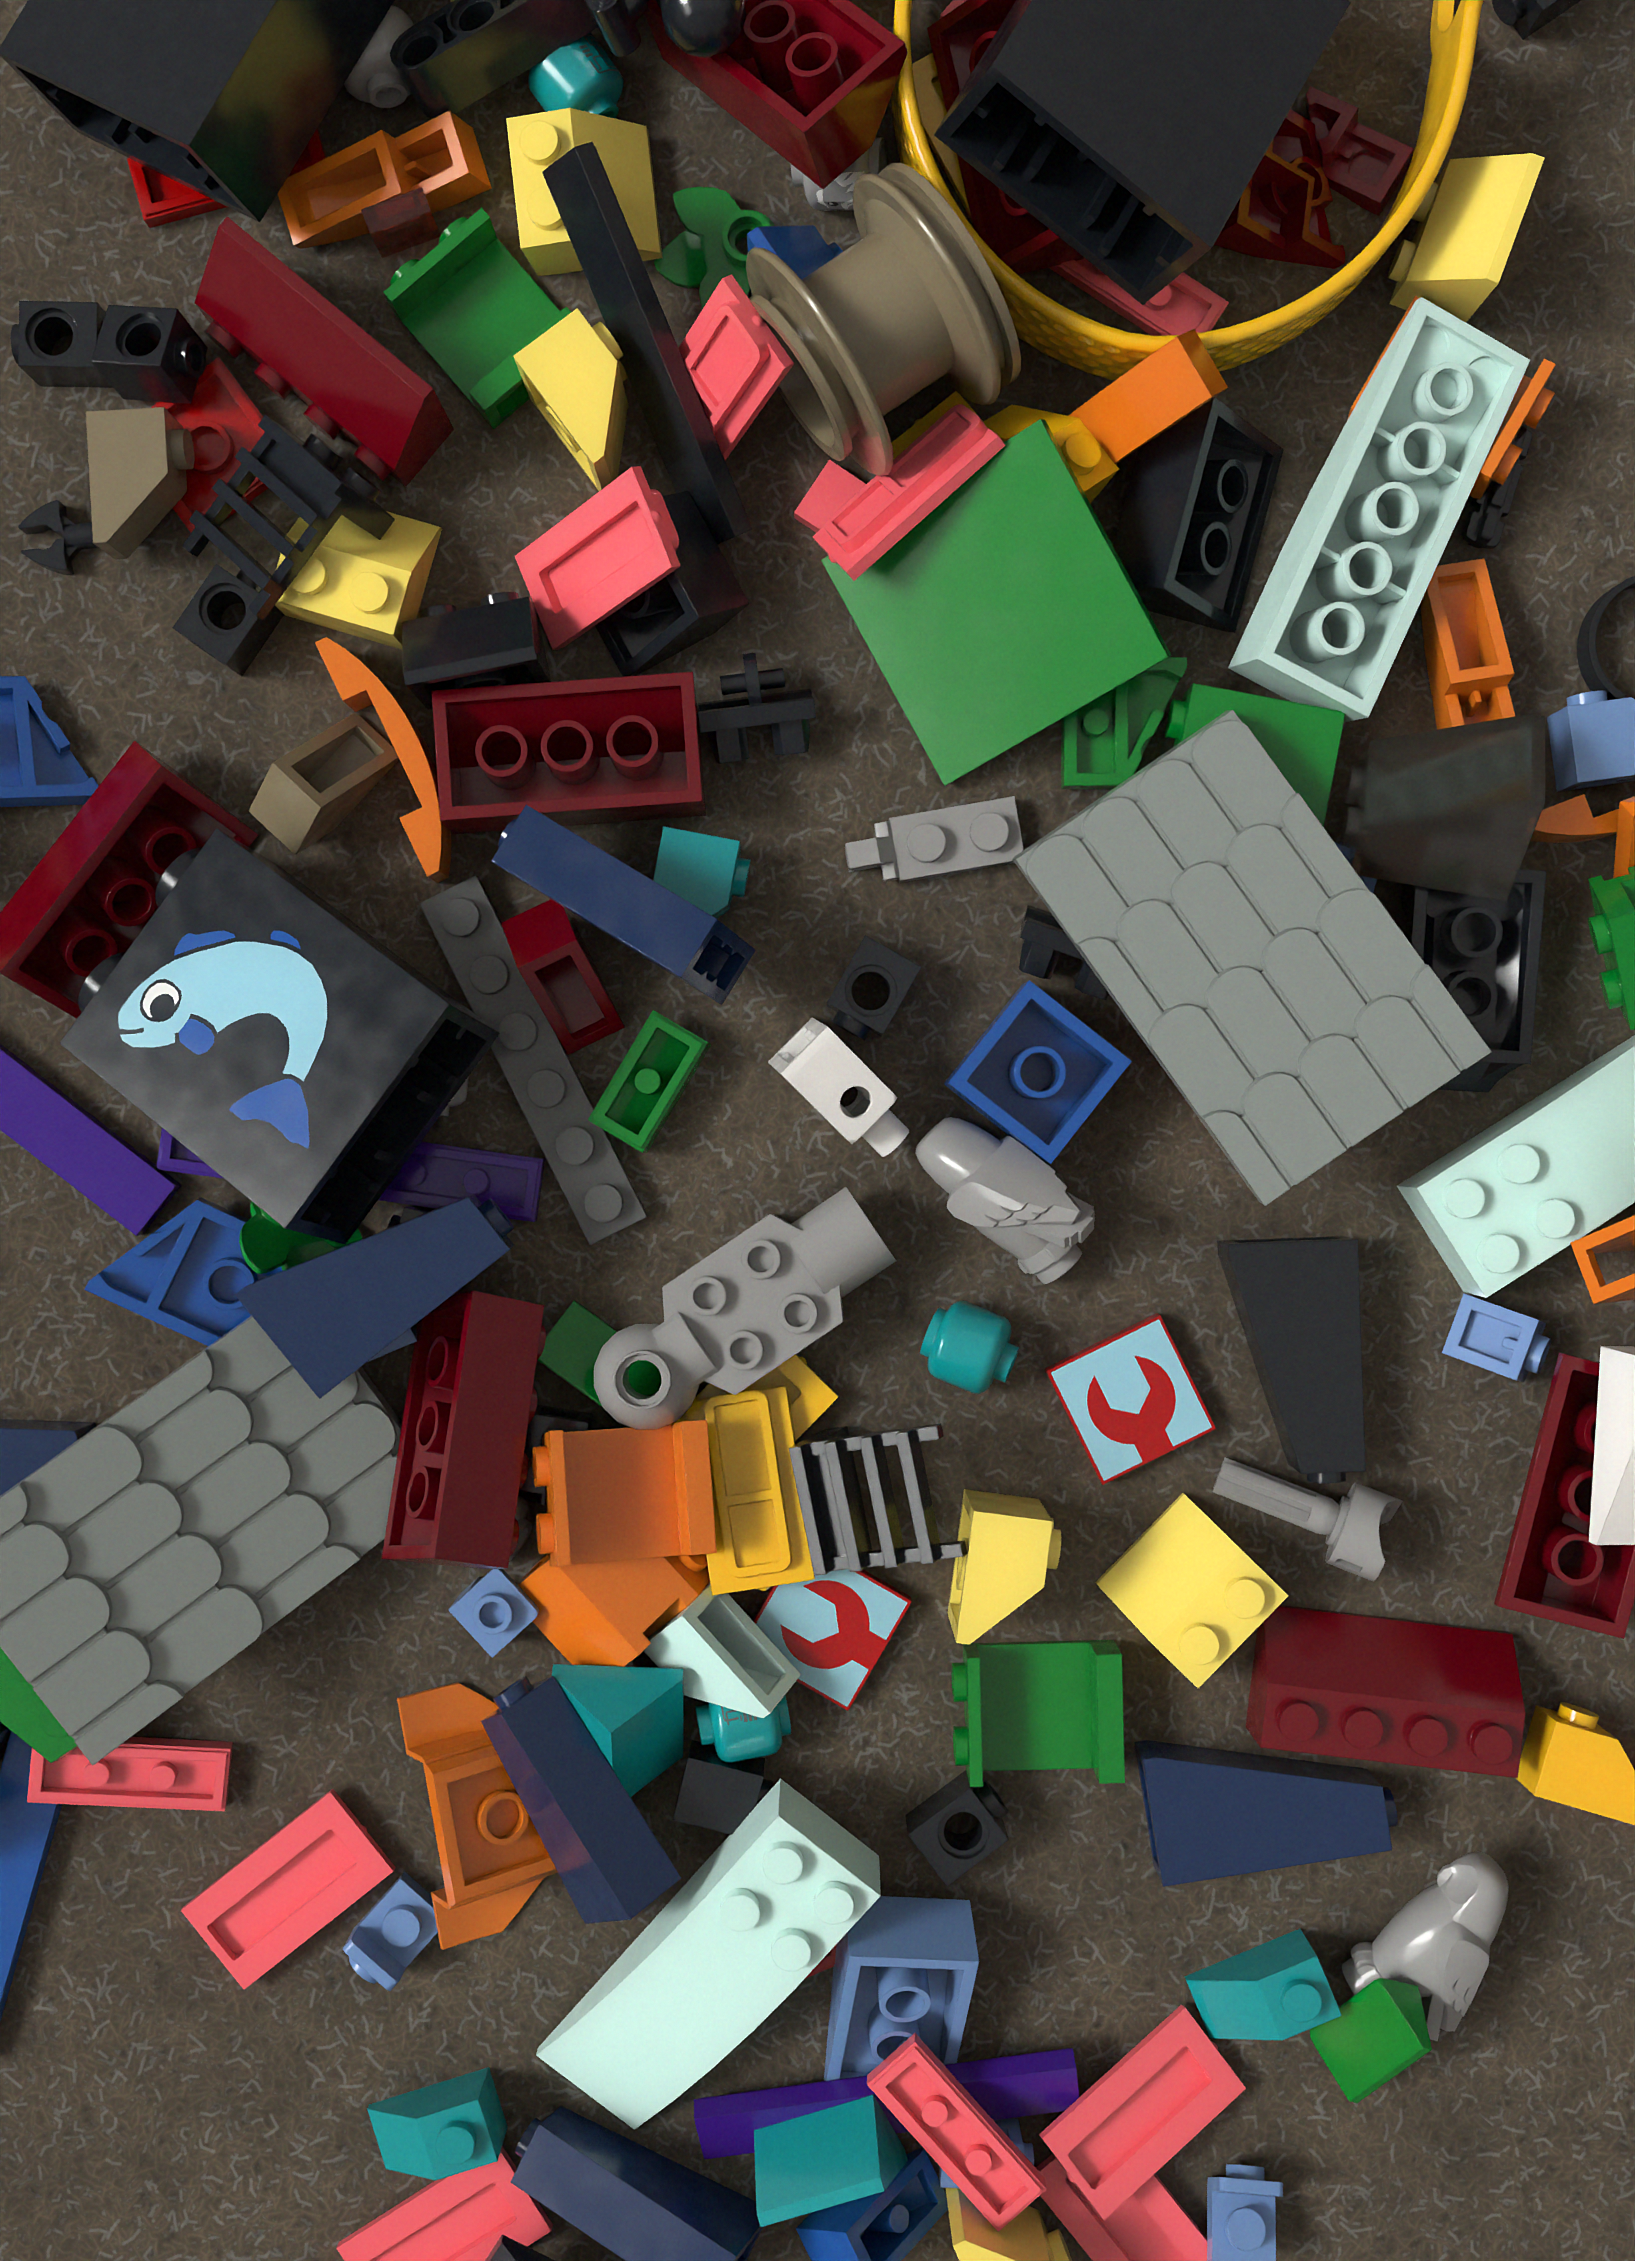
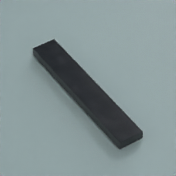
M593 141L576 146L542 171V174L607 329L623 353L620 360L676 493L689 491L716 543L720 544L752 530V525L684 364V360Z

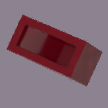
M550 899L501 923L517 969L568 1055L625 1028L594 961L566 908Z

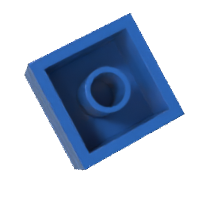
M1029 980L1020 986L945 1081L944 1085L1008 1136L1023 1144L1046 1163L1051 1164L1132 1061Z

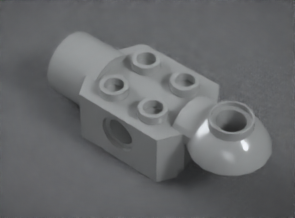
M844 1187L793 1223L775 1214H769L662 1287L663 1323L660 1325L634 1324L616 1332L602 1346L594 1365V1389L601 1406L621 1424L636 1430H652L676 1422L692 1406L699 1384L703 1381L736 1395L844 1321L842 1298L896 1262V1259L847 1187ZM646 1360L653 1363L661 1373V1386L657 1393L643 1395L631 1387L629 1370L635 1361Z

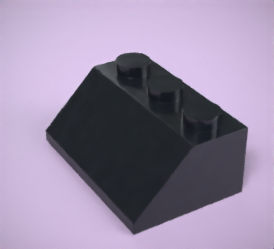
M1215 397L1138 450L1128 491L1124 498L1123 510L1113 547L1148 611L1235 633L1284 449Z

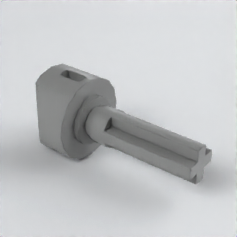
M1226 1457L1222 1462L1213 1487V1493L1314 1533L1327 1535L1325 1542L1328 1545L1326 1563L1373 1582L1379 1576L1386 1562L1381 1549L1379 1526L1389 1522L1403 1502L1398 1498L1354 1482L1347 1496H1342L1339 1503H1337L1330 1497Z

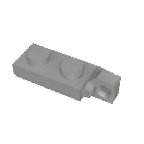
M1015 796L891 817L888 821L874 824L876 838L845 844V855L849 872L881 867L884 881L899 879V883L1015 863L1012 858L1024 850Z

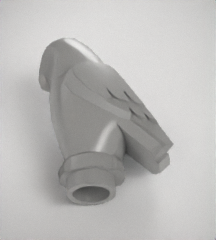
M952 1117L944 1118L936 1124L917 1144L915 1154L919 1163L933 1180L949 1193L947 1209L954 1217L973 1225L991 1241L1018 1258V1265L1025 1274H1035L1042 1284H1048L1065 1274L1079 1260L1082 1251L1076 1243H1082L1094 1230V1206L1066 1192L1067 1186L1055 1175L1056 1171L1011 1136L998 1140L977 1125Z
M1479 1851L1470 1852L1459 1857L1452 1863L1443 1866L1437 1874V1884L1424 1889L1396 1913L1372 1943L1360 1942L1351 1949L1352 1958L1342 1963L1343 1974L1354 1995L1378 1978L1416 1985L1419 1988L1421 1998L1423 1997L1422 2005L1430 2040L1438 2041L1440 2028L1447 2032L1455 2031L1469 2005H1471L1488 1968L1490 1945L1498 1932L1507 1907L1509 1883L1499 1864L1489 1855Z

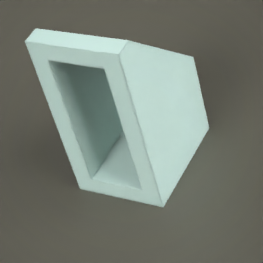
M710 1583L686 1609L648 1638L651 1644L644 1650L659 1668L683 1669L685 1696L760 1718L766 1717L773 1711L801 1675L728 1593L712 1596Z

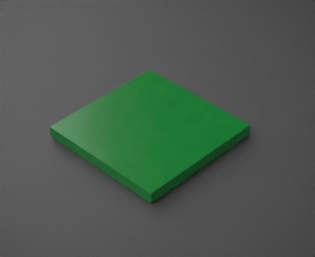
M1039 419L1005 441V447L855 581L838 564L832 563L829 560V556L821 560L944 786L951 784L1172 656L1046 420Z

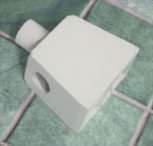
M813 1017L768 1061L851 1144L862 1136L884 1157L896 1149L908 1135L909 1129L889 1110L897 1100L895 1094L828 1026ZM855 1087L858 1090L856 1100L851 1105L843 1107L840 1104L843 1093L847 1089Z

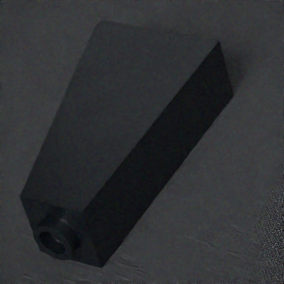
M1345 1236L1218 1240V1256L1288 1465L1301 1474H1307V1481L1312 1483H1341L1346 1481V1472H1366L1358 1239Z

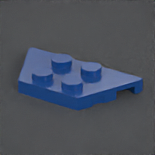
M0 676V807L84 805L99 785L93 777L89 778L70 751V742L58 724L48 718L42 709L41 699L25 676Z
M200 1197L89 1280L84 1290L204 1345L210 1346L251 1316L235 1294L259 1279L282 1271V1268L278 1267L273 1271L263 1274L253 1271L243 1258L239 1244L240 1231L249 1219Z

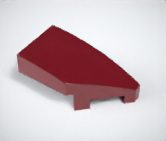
M1310 86L1306 93L1305 106L1308 120L1315 124V138L1320 154L1321 166L1328 179L1330 188L1360 207L1379 216L1407 172L1414 148L1358 123V107Z

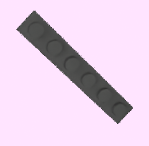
M475 875L419 903L473 1013L500 1033L490 1047L589 1245L648 1217L607 1132L588 1121L594 1106L567 1052L517 969L501 924L502 922L480 878Z

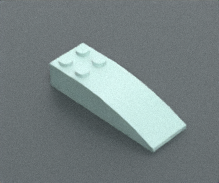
M1423 297L1414 302L1321 469L1278 556L1230 662L1229 669L1291 702L1341 711L1345 713L1344 723L1369 717L1530 359Z
M1635 1035L1397 1185L1463 1292L1487 1298L1563 1250L1571 1242L1582 1238L1635 1203Z
M780 1778L735 1832L725 1839L538 2047L536 2056L635 2130L678 2098L751 2034L797 1988L881 1896L879 1855Z

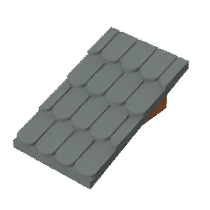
M1227 710L1012 858L1256 1199L1264 1206L1347 1151L1346 1149L1356 1145L1403 1113L1405 1109L1410 1108L1459 1075L1462 1070L1469 1068L1491 1053L1489 1047L1431 967L1423 962L1376 895L1368 890L1300 794L1293 790L1247 725L1241 722L1233 710Z
M251 1315L0 1495V1647L25 1680L31 1683L34 1687L33 1690L68 1735L74 1738L75 1744L92 1765L96 1764L184 1697L185 1693L256 1641L259 1635L359 1561L365 1553L385 1539L402 1421L362 1367L319 1399Z

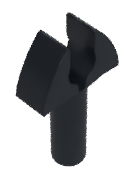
M59 500L51 501L28 515L18 526L27 535L51 530L62 537L56 539L50 548L44 550H21L23 555L36 564L59 574L74 575L72 559L81 550L99 548L93 543L92 522L74 524L67 519V508Z

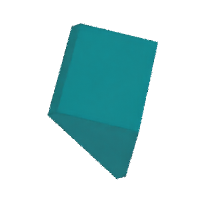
M553 1664L552 1676L559 1684L630 1797L683 1757V1669Z
M874 2095L754 2130L756 2210L760 2227L884 2192L908 2159L903 2144Z

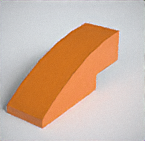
M447 111L396 138L380 130L288 177L278 192V197L293 245L303 249L355 238L441 211L492 189L473 127L451 111Z
M1192 329L1172 339L1068 416L1080 418L1112 461L1117 464L1226 390L1228 386L1195 329Z
M1485 558L1439 565L1435 569L1420 605L1425 657L1438 739L1446 775L1509 765L1523 743L1508 689V684L1514 675V670Z

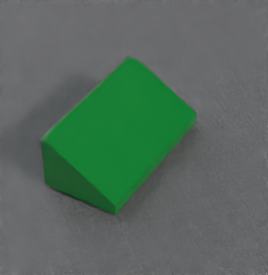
M653 1010L588 1118V1121L640 1152L647 1153L711 1047V1044Z
M574 1300L546 1336L544 1350L538 1361L601 1406L594 1389V1365L602 1346L618 1331ZM638 1360L630 1367L629 1382L636 1392L643 1395H652L659 1391L661 1373L653 1363L646 1360Z
M1385 1978L1375 1979L1341 2005L1339 2010L1342 2016L1318 2025L1309 2031L1315 2048L1349 2102L1359 2103L1432 2050L1418 1986Z

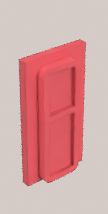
M732 274L721 279L679 346L684 364L725 461L794 365L792 359L764 319L759 315Z
M963 404L955 405L894 459L891 472L888 475L882 477L876 475L839 508L813 538L828 554L829 560L832 563L838 564L855 581L1005 447V444L996 433L985 426L981 418Z
M641 466L629 468L515 555L552 650L564 648L681 566L675 552L679 545L677 531L662 494L656 489L649 488Z
M331 1789L187 1903L181 1912L208 1944L210 1950L216 1954L245 1990L394 1872L396 1867L367 1832V1828L359 1822L336 1791Z
M1180 2005L1047 2126L1039 2136L1067 2172L1068 2179L1076 2184L1099 2216L1105 2221L1236 2099L1246 2087L1219 2053L1218 2046L1210 2041L1186 2007Z
M502 2146L497 2162L430 2183L339 2241L336 2249L344 2261H485L502 2234L528 2247L550 2233L553 2224L536 2199L511 2183L517 2168Z
M1053 2154L1036 2167L1046 2179L1047 2190L1040 2196L1092 2261H1207V2237L1156 2174L1104 2221L1076 2184L1068 2179L1067 2172Z

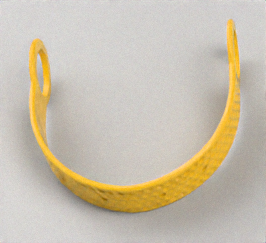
M895 0L893 34L905 42L908 52L891 95L893 125L900 162L913 168L928 180L959 217L978 246L1002 292L1012 317L1017 337L1040 352L1066 365L1109 380H1117L1179 335L1152 336L1130 333L1084 317L1060 305L1018 276L982 240L953 199L930 150L917 103L912 69L911 18L914 0ZM1454 0L1433 1L1430 29L1432 59L1420 131L1402 187L1375 238L1343 269L1301 298L1256 319L1226 328L1197 333L1219 372L1257 359L1285 345L1323 319L1359 285L1408 224L1434 182L1457 129L1472 72L1481 7L1484 0H1461L1454 18Z

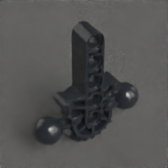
M454 0L399 35L392 45L390 52L391 62L426 117L433 119L447 111L456 114L542 62L560 47L572 44L596 28L600 30L615 56L622 57L633 53L641 43L636 20L648 10L647 2L649 0ZM656 0L662 11L665 33L677 47L686 54L707 58L726 52L739 38L746 21L744 0Z

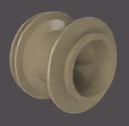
M891 163L878 175L864 173L855 181L852 196L853 208L861 240L802 280L781 258L768 249L754 247L748 252L746 259V272L753 295L749 298L750 302L794 362L790 371L777 387L782 398L805 431L831 458L841 461L850 455L869 473L881 477L891 472L894 462L893 447L883 418L884 415L940 377H943L951 387L969 401L987 406L996 402L1000 389L1015 381L1021 371V354L1013 320L986 260L959 217L942 195L922 175L903 163Z

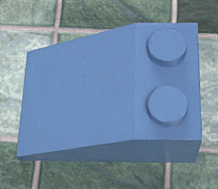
M880 1896L837 1943L833 1967L824 2081L868 2075L914 2033L920 2037L944 2065L957 2063L979 1965L970 1900Z

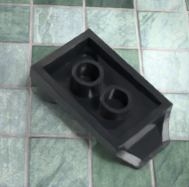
M1435 864L1410 865V877L1404 885L1401 896L1402 909L1407 917L1405 937L1423 962L1431 967L1491 1050V1053L1469 1068L1462 1070L1459 1075L1436 1090L1489 1092L1510 1071L1524 1064L1531 1065L1546 871Z

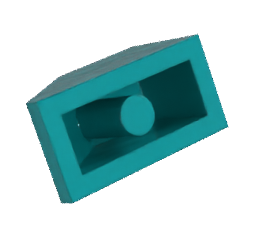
M663 826L653 881L718 919L730 910L732 895L744 898L751 860L739 858L741 845L738 840Z
M1301 1929L1184 1976L1210 2038L1282 2041L1342 2016L1319 1959Z
M489 2067L369 2104L367 2108L385 2168L435 2181L497 2162L508 2128Z

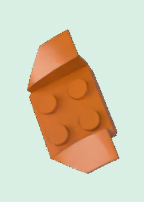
M459 1682L397 1698L406 1754L422 1762L424 1766L445 1888L431 1892L440 1948L444 1950L503 1932L542 1880L558 1871L481 1722L496 1711L498 1706Z

